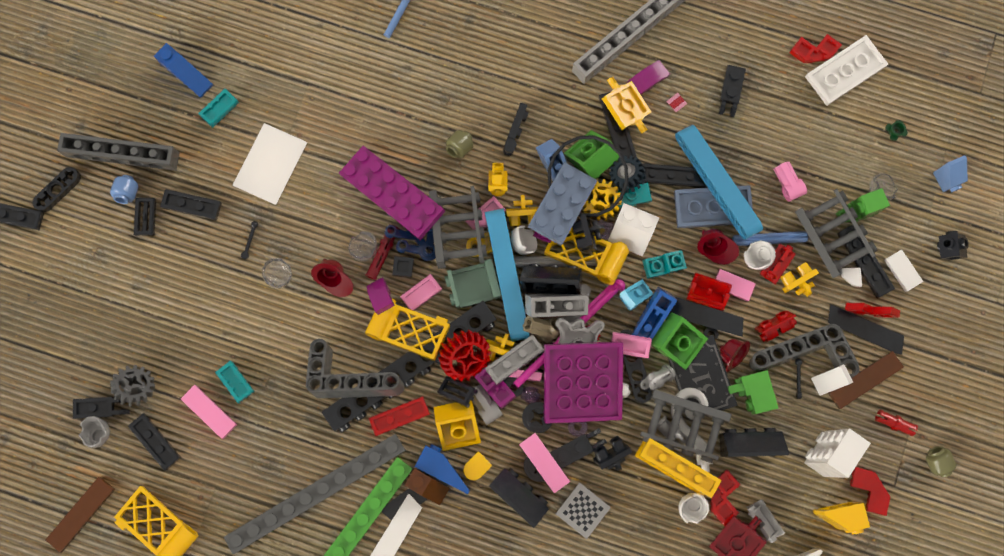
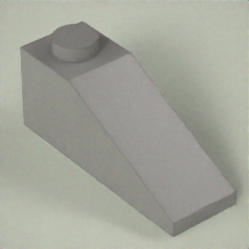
M525 294V314L530 317L588 315V295Z

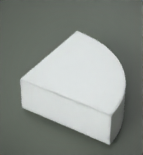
M842 268L840 270L842 278L851 286L862 287L861 268Z

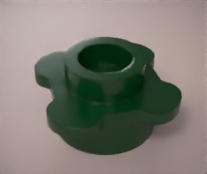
M896 120L893 124H887L885 127L892 141H896L899 137H905L908 134L906 126L901 120Z

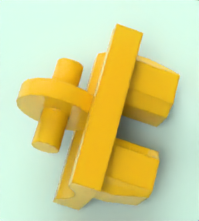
M492 163V171H489L488 191L497 197L504 195L508 191L507 171H504V163Z
M520 195L521 200L513 201L514 206H521V208L506 209L510 225L520 226V216L527 215L529 225L539 207H525L533 205L532 200H525V196Z
M805 262L795 268L801 276L799 279L796 280L791 271L780 277L785 286L782 288L784 293L799 286V289L795 291L796 294L799 296L803 293L808 297L812 294L811 288L815 285L812 281L808 284L805 281L819 274L817 269L812 270Z
M505 333L504 338L496 336L495 341L487 339L490 346L488 350L491 351V355H489L491 361H494L496 353L504 355L513 349L511 347H513L515 342L508 340L509 334Z

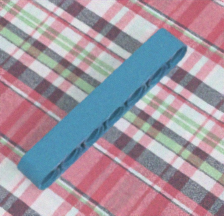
M690 125L675 133L679 146L739 235L746 240L763 230L761 221L694 125Z
M504 208L487 211L485 216L510 339L513 342L524 340L530 337L529 332L523 330L526 315Z

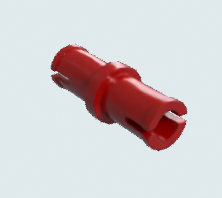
M883 410L877 412V414L884 418L875 416L876 422L885 424L894 431L899 430L910 436L916 434V432L909 430L911 428L917 431L918 426L916 424L903 420L899 415L894 416Z

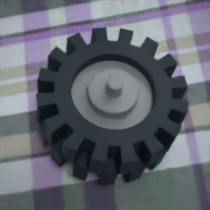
M626 155L624 160L628 166V186L625 192L629 193V189L634 192L635 187L639 189L641 188L640 183H645L646 170L637 157L634 158V156L630 155L628 158ZM618 158L619 162H613L615 167H610L611 172L609 174L614 185L622 191L625 183L624 166L620 158Z

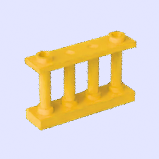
M651 438L647 442L642 441L634 455L695 493L703 496L706 495L709 498L713 497L722 481Z

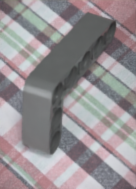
M836 324L826 325L760 350L753 355L749 362L750 368L754 372H762L825 348L834 368L843 364L851 368L852 374H849L851 379L860 370L842 329ZM827 331L833 332L835 338H830L827 335ZM809 338L816 339L817 345L811 344ZM791 345H797L800 351H793ZM837 348L843 351V356H839L836 353ZM773 352H779L782 355V358H776L773 355ZM755 358H761L764 361V365H758L755 362Z
M320 338L315 339L310 344L306 388L316 398L397 396L404 391L405 385L403 381L393 372L331 374L332 348L325 340ZM397 381L395 386L390 387L392 382ZM377 382V385L371 388V385ZM339 383V386L336 389H333L334 386ZM355 383H358L357 387L352 388Z

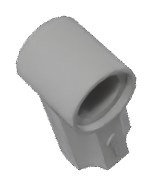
M479 384L474 387L478 392L473 395V403L485 424L489 425L503 414L495 401L491 400L488 393Z

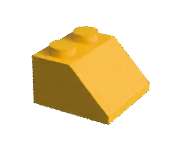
M471 400L469 408L457 402L433 407L443 451L481 443Z
M850 501L813 510L815 515L835 528L844 530L845 533L859 534L863 533L865 528L870 527L864 503Z

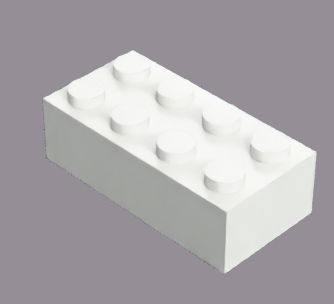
M850 428L821 432L816 438L817 444L814 449L811 448L805 456L807 459L804 463L823 477L849 478L871 443Z

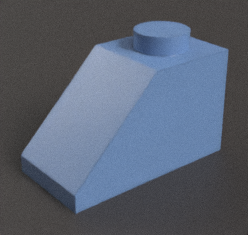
M553 139L536 147L546 170H548L553 154L560 147ZM562 150L556 156L551 169V179L553 181L563 163H567Z
M965 155L946 163L933 172L943 193L948 190L951 193L962 188L961 185L968 181L967 157Z

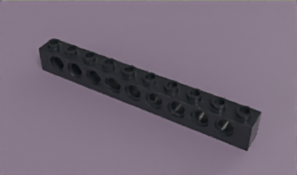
M481 301L449 323L450 328L444 341H447V337L452 339L454 337L453 334L457 330H463L466 333L469 329L479 334L484 330L488 332L495 327L494 323L497 322V319L486 303ZM478 319L481 325L478 328H472L470 326L471 320ZM443 328L433 334V336L441 334ZM430 342L424 345V351L432 353L435 348L434 343ZM409 351L378 373L393 372L399 374L400 379L407 388L416 382L415 378L420 374L423 377L432 371L430 367L436 363L439 366L438 357L441 355L438 353L435 361L425 362L421 355ZM409 363H415L417 366L413 373H409L406 370ZM377 382L373 383L371 388L375 387ZM395 396L367 397L368 402L363 407H360L358 404L360 397L341 398L321 413L334 432L340 431L342 433L351 427L350 423L355 419L357 422L367 416L366 412L371 408L376 410L383 405L382 401L387 397L391 399ZM346 407L351 409V415L348 418L342 416V410Z

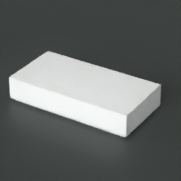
M902 249L884 260L905 292L923 282Z
M844 364L811 378L820 396L853 383Z

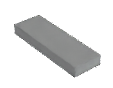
M532 334L487 366L485 370L496 385H498L544 352V348Z

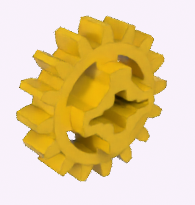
M605 179L602 180V183L597 181L590 195H593V199L589 203L588 197L583 206L586 207L584 213H598L600 211L597 210L609 208L611 206L609 202L612 200V197H614V202L620 197L621 193L618 192V187H613L612 181L606 184ZM598 197L601 198L602 200L604 199V200H605V203L602 202L601 200L598 201ZM616 205L611 211L598 216L597 221L601 217L607 220L608 215L614 217L613 211L619 212V207Z

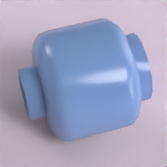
M129 175L116 177L110 190L113 200L120 204H128L134 201L138 191V183Z

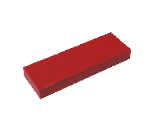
M422 396L369 418L375 436H379L430 415V412Z

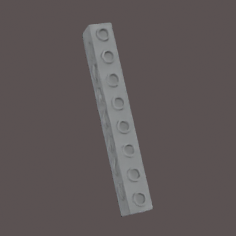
M649 0L575 61L572 72L583 84L587 83L686 0Z

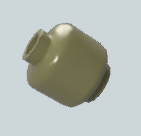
M456 130L446 140V151L453 158H463L473 148L472 136L467 131Z
M937 446L928 451L926 462L931 473L941 477L950 476L956 468V461L952 452L943 446Z

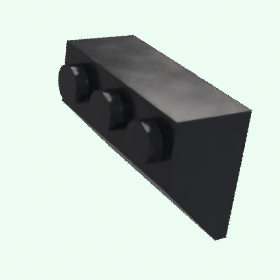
M538 264L524 266L520 277L523 293L579 295L582 288V268L577 266H567V268L557 265L543 267Z
M747 428L742 433H737V429H725V433H719L720 457L789 455L783 432H776V428H764V432H756V428Z
M511 467L509 470L504 468L489 487L535 528L549 510L546 506L548 502L541 495L536 497L532 493L534 489L526 481L522 484L517 479L519 475Z

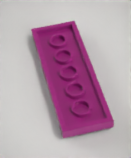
M364 145L339 172L341 177L419 240L425 236L445 213V210Z

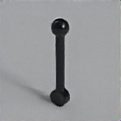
M256 221L251 223L252 228L245 251L241 253L243 259L249 258L250 244L255 228L258 227V222Z
M801 359L795 360L797 366L796 399L802 398L801 365L803 362Z

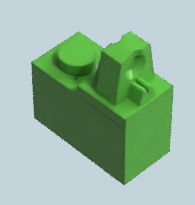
M883 188L862 195L848 204L849 209L853 207L857 213V222L877 215L890 206ZM844 208L836 213L837 217L846 213Z
M768 370L735 379V385L727 387L729 394L738 392L739 397H747L745 404L748 412L751 411V415L778 409Z

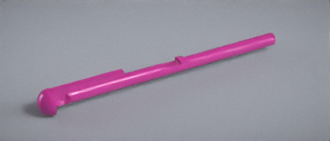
M616 279L613 285H609L588 305V315H582L579 319L584 320L586 323L618 291L622 292L625 290L626 285L624 281ZM560 336L553 344H558ZM544 353L513 382L516 387L519 388L544 364Z

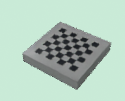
M579 482L555 514L587 539L611 507Z

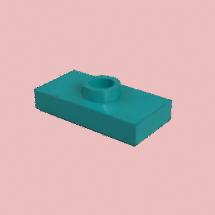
M225 88L198 114L213 128L239 101Z
M648 182L640 184L641 188L639 189L635 187L634 192L629 189V193L625 192L622 205H617L619 209L622 208L623 203L634 206L652 202Z
M230 360L215 372L237 403L242 402L255 392L233 361Z

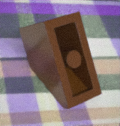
M414 468L404 485L438 505H441L450 489L417 468Z

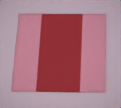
M679 93L667 101L675 112L687 104Z

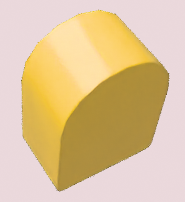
M477 452L465 464L464 475L469 480H478L492 467V464L480 452Z

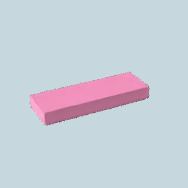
M194 385L181 398L221 439H224L237 426L198 386Z
M536 433L519 444L553 493H556L570 482Z

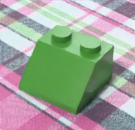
M590 130L586 135H584H595L597 137L608 140L607 138L599 135L598 133ZM580 139L563 153L576 169L594 179L600 177L605 170L613 165L614 161L620 158L608 144L595 139Z
M670 313L653 337L651 346L686 370L708 338L682 316Z

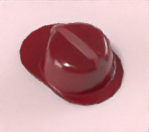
M710 229L702 231V236L697 244L698 252L714 263L722 265L730 264L739 256L738 245L721 230Z
M323 259L320 264L312 268L311 276L313 280L332 295L346 297L352 293V280L344 273V269L338 261Z
M732 338L726 344L720 346V356L727 364V373L745 359L750 349L749 341Z

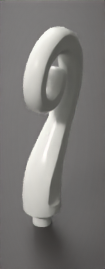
M685 388L675 395L683 399L694 398L698 400L699 404L708 406L706 396L696 388ZM671 405V416L673 418L675 410L673 409L674 406ZM685 410V415L693 420V412ZM681 416L678 428L688 437L691 428ZM697 434L694 448L705 452L707 443ZM696 455L697 465H701L703 470L710 472L709 464H713V462L709 463L700 460L701 456Z

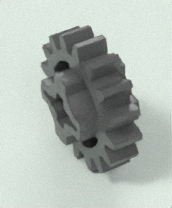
M127 365L125 371L118 369V374H113V380L110 381V387H112L111 394H114L115 400L121 399L122 405L128 402V405L131 407L132 403L136 402L137 406H139L141 400L146 403L147 396H153L155 378L151 377L150 371L145 372V367H141L139 370L137 365H134L133 369H130Z

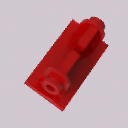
M780 243L775 250L776 257L770 267L763 269L760 275L776 285L796 255L792 251L793 247L790 245L785 247Z
M781 311L776 314V317L762 321L754 329L761 333L759 336L763 342H768L779 336L778 328L782 334L795 328L797 321L794 317L796 315L789 311Z

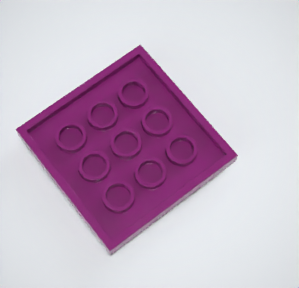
M623 342L544 344V422L546 424L622 420Z

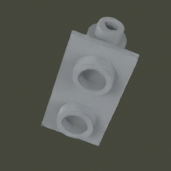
M762 499L747 506L748 515L752 518L756 515L758 519L762 520L759 526L761 532L766 537V541L773 543L777 540V537L785 534Z

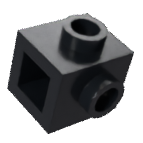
M958 231L945 232L946 235L938 236L937 249L940 252V259L950 261L967 258L969 243L965 235L959 234Z

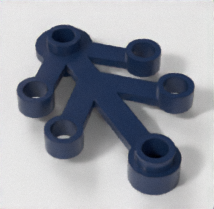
M394 225L386 227L384 232L386 237L413 240L418 244V246L409 245L406 240H399L396 245L398 252L416 253L425 261H432L436 258L435 246L433 244V229L428 231L425 241L423 238L419 240L407 229L406 231L398 230ZM391 229L394 233L390 234L387 230ZM399 244H404L406 248H400ZM426 249H430L432 253H427Z

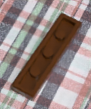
M891 351L860 371L852 378L853 383L828 392L838 409H842L904 368L895 353Z
M98 477L45 541L59 553H62L114 492L115 488L102 477Z

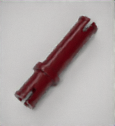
M391 229L387 230L390 234L394 233ZM384 235L383 239H380V246L365 274L366 277L377 280L390 249L394 247L393 243L396 237L388 238Z

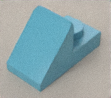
M642 279L623 290L619 298L628 310L631 311L650 298L653 292Z

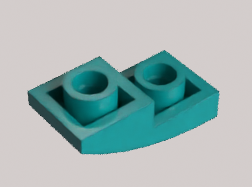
M682 250L642 261L647 279L687 269Z

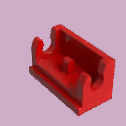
M695 272L689 285L686 299L724 311L730 297L729 293L732 284Z

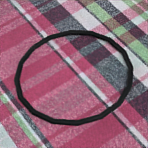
M595 135L577 136L564 142L553 154L547 170L548 187L550 188L552 184L551 169L554 160L566 145L580 139H595L608 144L619 155L624 166L625 183L620 197L609 208L598 213H585L586 217H598L611 211L623 199L628 186V166L622 153L610 141Z

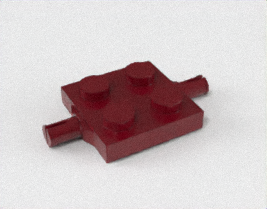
M734 515L709 547L718 556H756L767 543L755 530L762 520L758 519V516L755 515L753 520L747 524Z

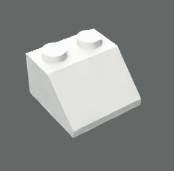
M623 203L608 242H622L627 245L630 252L643 256L659 217Z

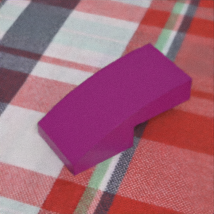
M658 60L629 79L628 83L632 81L640 95L652 89L657 83L668 78L670 73L661 61Z
M383 277L366 286L370 301L377 315L395 306Z
M485 369L475 376V379L501 409L516 398V395L504 381L496 385Z

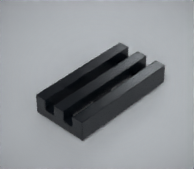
M155 198L135 199L133 235L155 236ZM141 202H144L142 231H140ZM149 202H150L149 231H147V227H148V208H149Z
M449 376L445 377L437 391L440 395L467 408L470 406V400L473 401L474 399L473 395L478 392L477 389L454 380ZM448 382L468 390V394L447 385ZM444 389H447V390H449V391H451V392H454V393H456V394H458V395L464 397L465 399L462 400V399H460V398H458V397H456V396H454V395H451V394H449V393H447V392H445V391H443V390H444Z

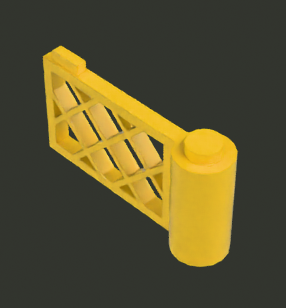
M573 227L569 232L571 236L566 237L564 242L573 240L575 248L566 250L564 244H562L563 252L556 254L550 250L557 243L553 241L548 243L544 255L567 265L582 268L583 272L597 277L598 280L607 285L615 283L629 254L626 244L622 242L610 243L603 239L596 240V236H594L596 245L600 244L606 248L604 252L597 254L593 252V255L583 258L581 251L577 247L576 238L585 237L584 233L574 235ZM577 251L580 259L576 261L570 260L568 254ZM595 259L597 263L596 269L587 267L585 262Z
M394 299L392 300L395 306L379 315L374 312L365 331L368 337L435 361L450 328L448 319L437 316L435 319L395 304L396 300ZM400 311L406 313L409 320L399 323L397 318ZM419 319L425 320L427 326L416 330L413 322ZM411 323L414 331L403 335L401 327ZM437 325L444 327L441 334L433 336L430 328ZM399 330L401 337L395 340L388 338L391 331ZM429 330L431 338L421 342L418 334ZM416 335L418 344L408 346L405 339ZM433 342L435 345L432 354L425 352L423 348L424 345Z
M140 486L114 516L116 519L115 524L122 530H129L156 556H183L199 536L193 528L181 521L143 486ZM143 493L146 496L147 505L137 506V498ZM151 507H159L161 509V518L151 519ZM139 508H147L146 520H138ZM133 509V521L127 522L122 516L127 510ZM172 519L177 525L172 531L166 532L165 520ZM161 520V532L152 533V521ZM147 522L148 534H140L138 532V523ZM153 535H161L162 543L158 548L152 544Z

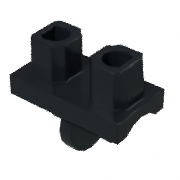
M586 214L580 215L581 220L574 222L572 226L576 235L581 233L585 235V237L576 239L577 247L580 251L590 249L593 253L598 251L594 236H596V240H601V234L605 232V226L598 225V221H593L592 227Z
M615 436L610 440L612 448L606 450L603 445L593 449L595 454L593 458L594 463L598 464L602 470L606 467L608 470L615 468L617 471L622 470L621 463L626 461L624 457L633 453L631 448L619 436Z

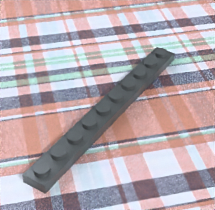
M397 434L392 435L224 536L232 554H236L405 452L406 450Z

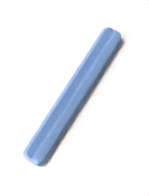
M806 231L755 234L746 240L740 235H734L732 240L738 246L750 245L760 240L770 244L800 243L808 241V234Z

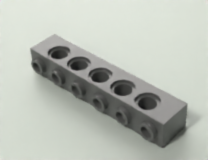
M60 133L57 151L67 158L177 171L180 152L173 146Z

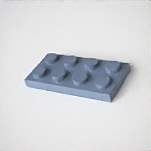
M564 162L528 228L562 246L598 180Z
M750 185L737 186L753 209ZM708 188L674 191L677 228L733 225Z

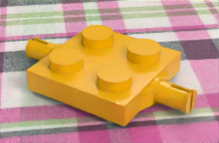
M612 76L607 81L613 90L602 98L603 102L621 130L636 125L641 134L646 132L648 129L642 120L651 113V110L632 81L625 85H618L614 76Z

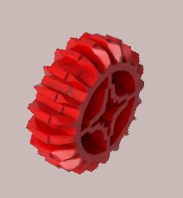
M468 329L466 333L462 330L459 335L454 333L452 339L447 337L448 343H442L444 349L439 350L441 356L438 357L440 367L444 370L445 374L461 382L464 378L468 381L471 376L475 378L476 374L482 371V368L487 367L486 362L491 361L489 357L491 351L488 350L490 348L489 343L478 332H472ZM473 345L477 346V351L473 350ZM453 360L457 361V366L452 364Z

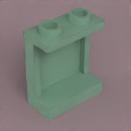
M492 259L484 260V263L453 271L451 269L447 270L448 275L444 276L447 287L452 289L453 294H449L452 306L456 305L457 310L477 305L481 301L489 302L501 299Z

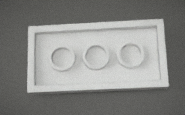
M865 35L806 74L805 78L826 106H828L884 69L888 63L867 35Z

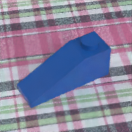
M165 43L154 55L155 59L200 98L213 86L204 75L169 44Z
M657 287L631 335L653 339L677 302L675 296Z
M433 444L430 447L425 445L415 467L469 494L470 489L446 456L440 453L442 449Z

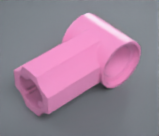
M790 162L782 163L773 169L782 185L783 196L788 202L807 194L805 183L798 179Z

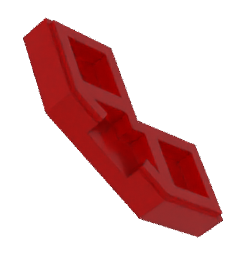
M828 34L817 47L801 37L789 53L802 63L823 62L832 58L842 44Z
M846 303L845 306L846 311L858 315L869 314L879 318L900 317V310L894 307H873L866 303Z
M855 467L852 472L850 486L869 491L865 510L887 516L890 495L879 477L873 471Z
M728 469L717 477L722 481L711 498L710 511L723 526L734 515L737 516L739 514L726 497L741 484Z

